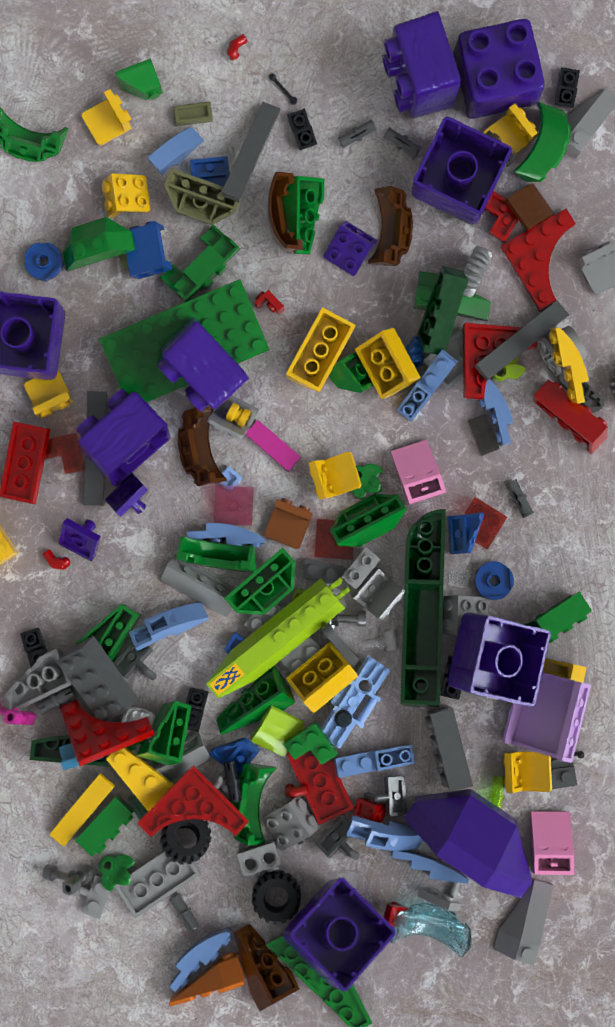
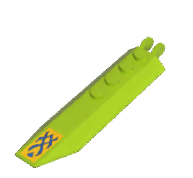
M320 578L233 648L206 683L214 695L219 699L254 682L344 610L345 607L339 599L345 596L350 589L348 587L344 588L337 596L331 591L338 587L343 580L338 578L330 586H327L322 578Z

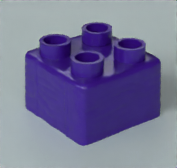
M432 12L395 25L392 37L384 39L386 54L382 55V61L387 77L396 76L397 89L393 93L399 113L408 111L410 117L414 119L453 108L456 103L461 79L439 12Z
M528 19L513 20L467 30L459 34L453 51V57L460 75V87L469 119L508 111V108L514 103L517 107L521 108L537 105L545 83L532 25Z
M445 117L413 179L412 196L467 224L474 225L479 221L512 153V148L453 118Z
M0 291V375L53 380L56 378L65 323V311L57 299Z
M194 317L161 348L163 357L157 362L158 368L173 383L182 377L189 384L184 390L186 392L185 395L201 412L208 405L212 409H217L249 380L246 372Z
M124 389L115 393L108 400L106 405L110 411L98 420L94 415H91L76 429L81 436L78 443L83 452L114 487L118 486L171 438L168 424L137 392L128 394Z
M471 612L465 613L458 628L452 663L449 667L448 684L452 688L474 695L500 699L530 707L534 706L548 650L550 632L545 629Z
M345 878L329 880L324 884L317 894L286 926L282 935L285 941L330 986L341 991H347L393 939L396 931Z

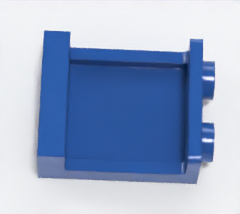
M156 221L146 222V225L141 227L133 226L129 228L132 232L136 248L135 251L126 253L129 274L133 278L143 279L172 270L171 262L165 260L161 237L164 225Z

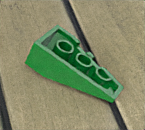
M294 176V183L286 188L289 191V195L282 197L289 232H294V238L301 239L303 242V250L296 251L294 254H310L315 236V222L319 220L320 216L318 214L319 206L323 204L324 178Z

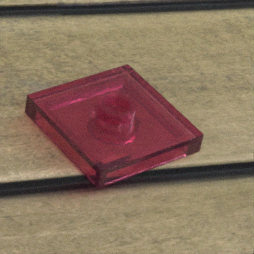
M216 485L214 523L252 526L254 487Z

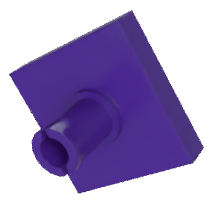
M131 473L105 500L120 517L130 508L135 510L137 514H140L142 511L138 506L143 510L146 508V504L140 498L148 489Z
M66 518L62 525L58 544L92 562L96 556L101 536L92 532L96 528V524L93 521L87 519L83 526Z

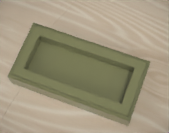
M210 101L173 106L176 127L213 122Z

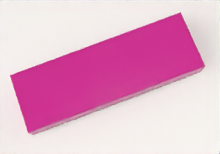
M259 420L246 433L253 442L288 472L301 458Z

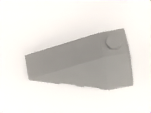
M606 88L573 110L566 117L571 128L570 141L566 152L575 159H577L615 108V95Z
M56 648L40 656L36 660L37 662L25 672L26 674L4 694L3 697L10 710L13 707L20 710L72 685L56 663V660L63 654L60 649Z
M537 879L532 881V884L519 903L510 912L505 923L499 928L493 946L494 950L516 961L532 966L535 965L552 894V884Z

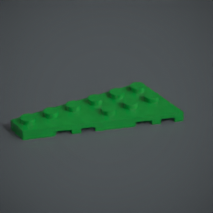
M283 935L266 943V946L273 950L349 1027H367L373 1024L354 985L347 991H341L330 986L285 941Z

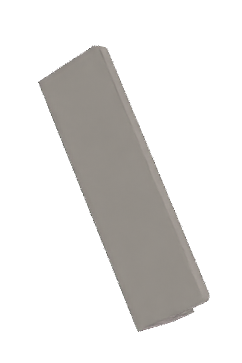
M174 554L164 570L161 581L227 617L232 607L224 598L235 588L191 563L177 560V555Z
M197 732L185 739L181 763L165 765L149 759L144 761L168 780H172L188 772L193 765L197 767L209 761L212 757L209 755L201 735Z

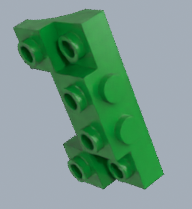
M212 225L203 236H200V239L208 247L183 273L172 264V270L160 276V279L185 302L189 301L198 291L201 292L203 289H208L213 283L212 280L217 275L221 276L225 272L227 262L240 250L239 246L223 234L215 225Z

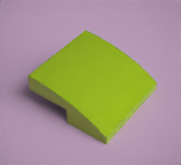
M271 705L262 716L261 724L251 735L250 741L284 757L288 752L283 745L284 741L300 732L304 726V721Z

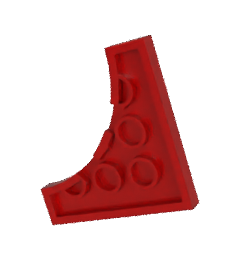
M567 208L501 246L502 251L539 312L557 301L550 285L549 263L552 251L558 240L576 225Z
M464 323L462 325L464 398L482 400L485 397L487 381L474 366L523 327ZM536 341L528 349H536L538 347V341Z
M78 699L59 707L79 766L88 764L155 735L148 716L129 722H107L88 714L81 707Z
M193 765L137 824L152 837L159 830L172 823L188 819H201L216 823L236 836L247 825L249 820Z

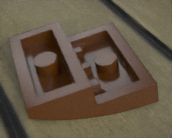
M534 184L524 187L505 200L526 231L555 214Z

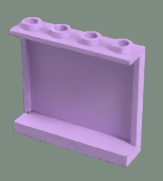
M542 672L535 705L530 707L512 703L511 709L508 712L507 725L503 731L502 742L572 763L591 685Z

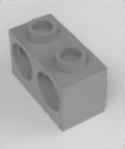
M365 547L341 578L356 590L381 559Z
M274 839L237 852L244 877L249 876V878L259 876L260 872L264 870L268 872L279 869L278 866L282 863ZM271 852L275 858L272 861H267L264 858V854ZM252 858L256 861V865L248 867L245 861Z

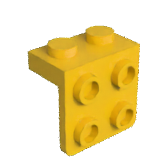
M111 89L104 92L105 101L82 113L84 122L99 146L132 129L129 123L132 120L126 109L122 110L120 106L122 104L121 99L117 93L113 94Z
M514 103L508 108L507 114L487 128L483 134L509 145L512 148L510 159L531 144L538 132L535 124L529 122L526 118L524 110L521 107H517Z
M111 173L103 180L104 208L107 211L108 218H115L121 212L147 213L150 211L147 179L144 175Z
M59 370L56 378L53 380L31 379L24 384L34 406L32 408L33 412L39 418H46L52 415V412L58 409H65L74 402Z
M350 451L325 460H316L308 463L310 467L309 472L315 484V493L319 500L330 499L361 487L354 457Z
M527 751L504 753V785L506 793L520 791L550 792L552 790L551 756Z

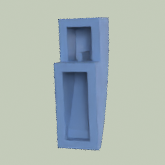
M189 127L164 143L147 158L149 163L162 176L173 165L177 166L204 140L192 127Z

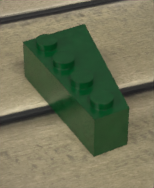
M441 266L417 332L424 352L437 355L442 349L447 352L463 292L468 285V279L463 270Z
M69 734L32 740L29 760L63 762L59 747L71 743ZM108 755L102 759L85 764L111 767L110 763L106 760Z

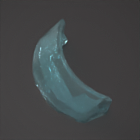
M417 903L404 911L402 910L397 915L394 924L396 934L390 943L394 944L397 940L410 935H423L441 941L459 957H463L472 947L471 929L466 923H461L452 911L430 903Z

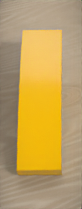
M100 773L49 835L65 847L115 785Z

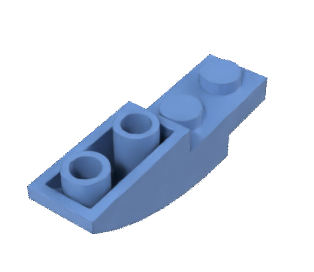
M442 349L398 407L397 411L412 422L458 361Z
M489 379L486 382L485 397L482 400L478 399L480 408L483 407L484 412L492 410L490 419L492 424L496 426L497 431L494 432L497 443L500 442L502 447L511 443L507 426L513 423V418L501 392Z
M206 523V531L187 532L188 538L202 541L204 539H211V542L214 543L223 542V538H226V544L250 545L255 546V548H261V544H265V539L258 534L230 524Z
M201 602L193 603L152 616L144 620V625L130 631L129 634L136 650L139 651L171 634L177 636L209 620Z
M412 744L368 750L334 758L337 778L415 764Z
M352 816L346 829V836L364 840L365 846L383 850H414L420 848L423 841L412 827L392 821L385 825Z
M229 927L220 929L192 945L177 961L175 967L180 971L171 981L169 988L174 992L179 987L182 989L189 980L187 976L191 972L195 973L200 967L201 963L199 961L205 965L209 961L213 963L219 955L218 949L222 945L225 947L231 940L230 934L232 929Z

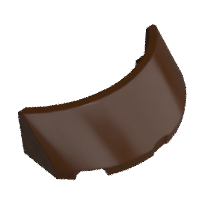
M275 172L268 197L269 227L278 246L286 253H293L303 250V242L301 239L294 238V232L287 233L282 197L289 195V191L286 188L294 183L293 173Z
M393 186L375 188V194L381 210L382 228L377 249L368 260V264L397 266L400 263L401 257L407 254L411 245L413 230L412 211L406 205L404 190Z
M207 406L202 412L196 407L184 411L182 415V428H178L180 460L186 474L194 478V483L197 486L227 481V478L218 469L211 453L209 442L210 423L207 422L213 412L210 406Z

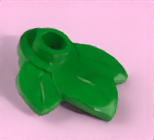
M367 464L364 467L356 466L357 471L361 474V487L353 490V494L362 500L366 492H381L382 486L377 477L383 472V469L375 464Z
M120 854L115 858L112 856L103 857L98 866L99 871L102 873L101 883L103 887L111 892L116 884L121 886L130 885L131 876L127 869L135 864V860L125 854ZM107 862L111 863L110 869H105Z

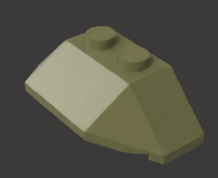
M170 168L164 187L176 213L209 225H214L236 212L239 202L221 196L223 186Z

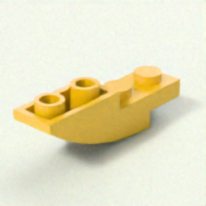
M560 327L550 328L549 339L555 351L553 352V360L557 366L565 367L564 377L569 385V389H567L568 398L573 403H583L585 399L582 383L589 381L583 359L568 335Z

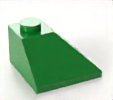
M151 58L115 72L121 90L144 100H153L163 94Z
M356 352L335 364L329 375L331 381L339 389L362 393L374 386Z

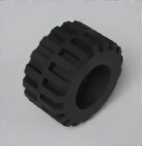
M188 819L164 827L161 832L160 843H162V851L166 852L165 856L167 858L171 857L172 862L178 861L182 865L198 861L210 846L212 836H210L211 828H208L209 823L201 819ZM180 828L191 829L196 835V844L190 848L181 847L175 840V832Z
M276 870L271 873L266 872L262 877L258 878L257 883L254 885L252 893L254 911L259 914L258 917L260 919L264 918L267 923L270 921L273 924H278V922L286 923L287 919L291 920L293 915L298 912L301 904V889L297 884V880L293 879L290 873L285 874L283 870H280V872H276ZM272 887H281L288 893V901L280 907L271 906L265 899L266 891Z

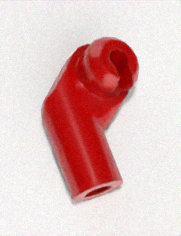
M244 34L229 42L227 56L232 61L239 58V53L237 52L239 47L248 42Z
M50 549L42 554L53 569L64 570L70 566L69 558H56Z
M287 784L284 794L288 798L309 794V788L307 784L297 787L293 784Z

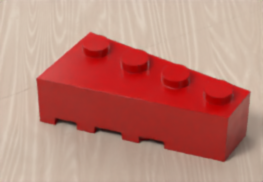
M548 379L533 395L534 403L552 419L558 418V424L564 430L568 431L570 429L574 439L578 443L584 442L589 447L587 451L593 454L607 438L608 426L606 421L601 417H595L591 409L586 405L582 406L573 403L568 398V394L562 390L563 388L559 383Z

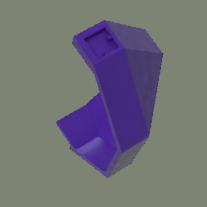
M472 789L415 796L413 805L403 819L436 856L484 888L522 898L532 884V876L515 818Z

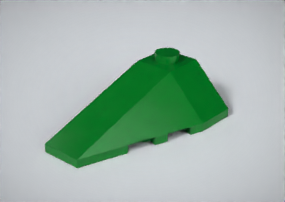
M419 271L413 309L426 310L438 274ZM475 293L471 298L462 296L457 316L488 321L491 301Z
M275 665L255 680L248 689L244 688L241 692L243 695L236 702H231L216 718L220 734L223 735L260 721L271 705L283 711L295 703L291 688Z

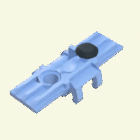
M368 655L356 672L358 677L329 700L334 705V708L321 726V730L330 742L339 749L355 724L361 728L364 727L363 723L376 703L381 700L375 693L390 672V669ZM362 680H367L370 683V687L366 691L359 689V683ZM367 694L371 698L356 719L352 715Z

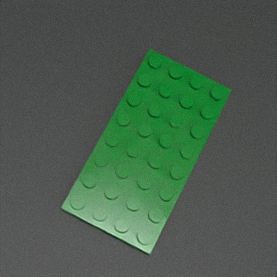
M241 279L99 338L120 388L124 389L128 394L137 392L145 402H149L189 385L182 377L173 383L158 368L157 362L163 357L161 348L193 317L237 363L269 351V346Z

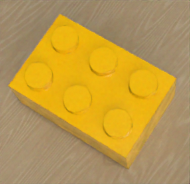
M395 328L383 330L355 348L381 400L395 395L421 378Z
M329 642L285 679L314 714L355 680L358 674L335 646Z

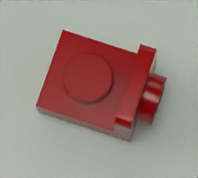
M269 289L266 292L262 291L255 298V306L257 308H260L267 301L266 306L271 312L274 313L276 311L280 315L285 310L284 305Z
M360 797L357 798L353 816L381 823L386 814V805L384 803L377 804Z
M397 902L387 904L384 919L392 927H404L408 907Z

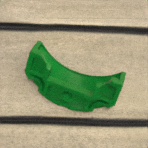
M541 102L537 103L541 119L538 137L530 153L514 170V173L525 182H542L546 179L547 172L551 168L556 169L563 159L570 141L571 128L567 122L565 112Z
M0 107V144L5 152L29 162L45 161L60 153L69 128L64 127L52 133L34 132L14 122Z
M180 537L177 560L216 569L256 572L255 546L228 545Z
M246 763L242 766V773L240 775L237 774L238 778H240L239 788L242 800L231 803L249 820L247 825L234 838L249 846L265 843L260 823V799L264 785L270 775L276 771V767Z

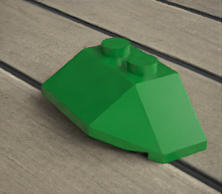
M108 217L73 227L63 250L66 271L69 272L135 251L132 232Z
M374 494L341 511L334 525L330 528V532L338 546L361 547L393 530L407 509L398 494Z
M282 547L224 599L236 613L265 615L294 590L296 562Z

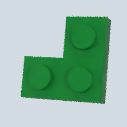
M316 721L283 743L294 760L309 750L312 751L321 765L338 755V751Z

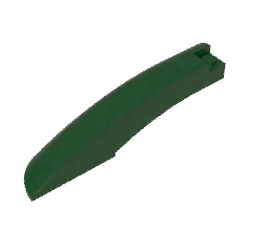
M438 509L424 514L412 525L406 539L400 704L403 706L418 708L440 707L446 509Z

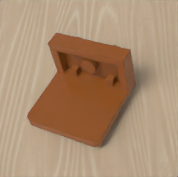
M282 498L281 501L277 499L264 535L266 538L294 549H299L313 513L306 506L300 505L298 508L293 506L292 501Z

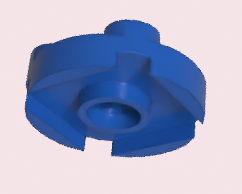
M35 243L25 253V268L37 280L47 282L55 278L61 272L64 265L62 254L51 243ZM40 258H48V264L41 266Z
M492 561L478 568L474 582L481 596L490 600H499L504 598L512 589L514 577L507 566L501 562ZM492 575H495V578L497 579L499 578V582L496 583V586H493L492 583H489V579L492 578Z

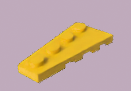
M126 747L109 754L106 760L147 811L175 785L140 757L135 756L136 754Z

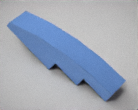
M412 850L391 851L392 858L410 860L409 865L411 869L427 870L429 879L469 884V879L466 875L433 857Z

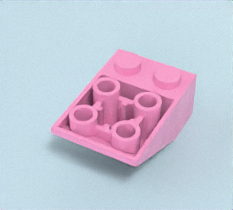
M427 440L390 451L407 505L446 493L441 474Z
M531 811V871L534 875H574V849L569 811Z

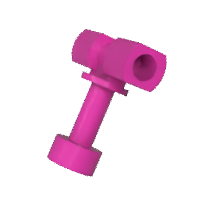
M0 702V714L5 716V723L34 725L37 716L34 712L19 711L16 707L10 710L2 707Z

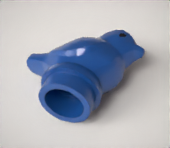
M414 336L405 349L415 368H418L424 363L423 356L421 355L423 349L418 336Z

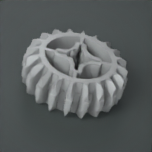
M480 246L474 248L464 269L468 285L463 292V296L471 298L474 295L492 257V252L487 248Z

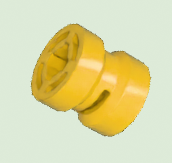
M233 403L225 419L230 422L235 421L237 426L243 428L251 411L240 409L238 404Z

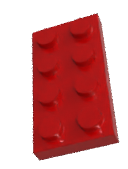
M13 421L0 486V497L36 504L51 429Z
M311 750L295 760L289 752L286 753L300 785H308L309 794L305 796L318 825L354 809L341 778H337L336 768L332 759L321 765Z

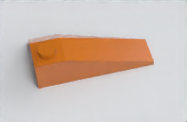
M231 951L223 954L222 958L218 959L174 994L169 1001L170 1007L192 1001L196 998V995L204 998L208 997L215 990L223 993L243 986L246 975L239 953L233 954Z

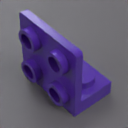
M345 221L339 226L323 257L352 276H355L367 254L378 240L350 222Z

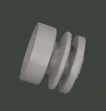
M571 326L562 328L578 349L583 362H585L586 352L575 330ZM549 335L546 339L538 340L541 357L554 376L561 374V371L564 372L565 367L557 366L553 360V352L555 351L553 344L550 342Z

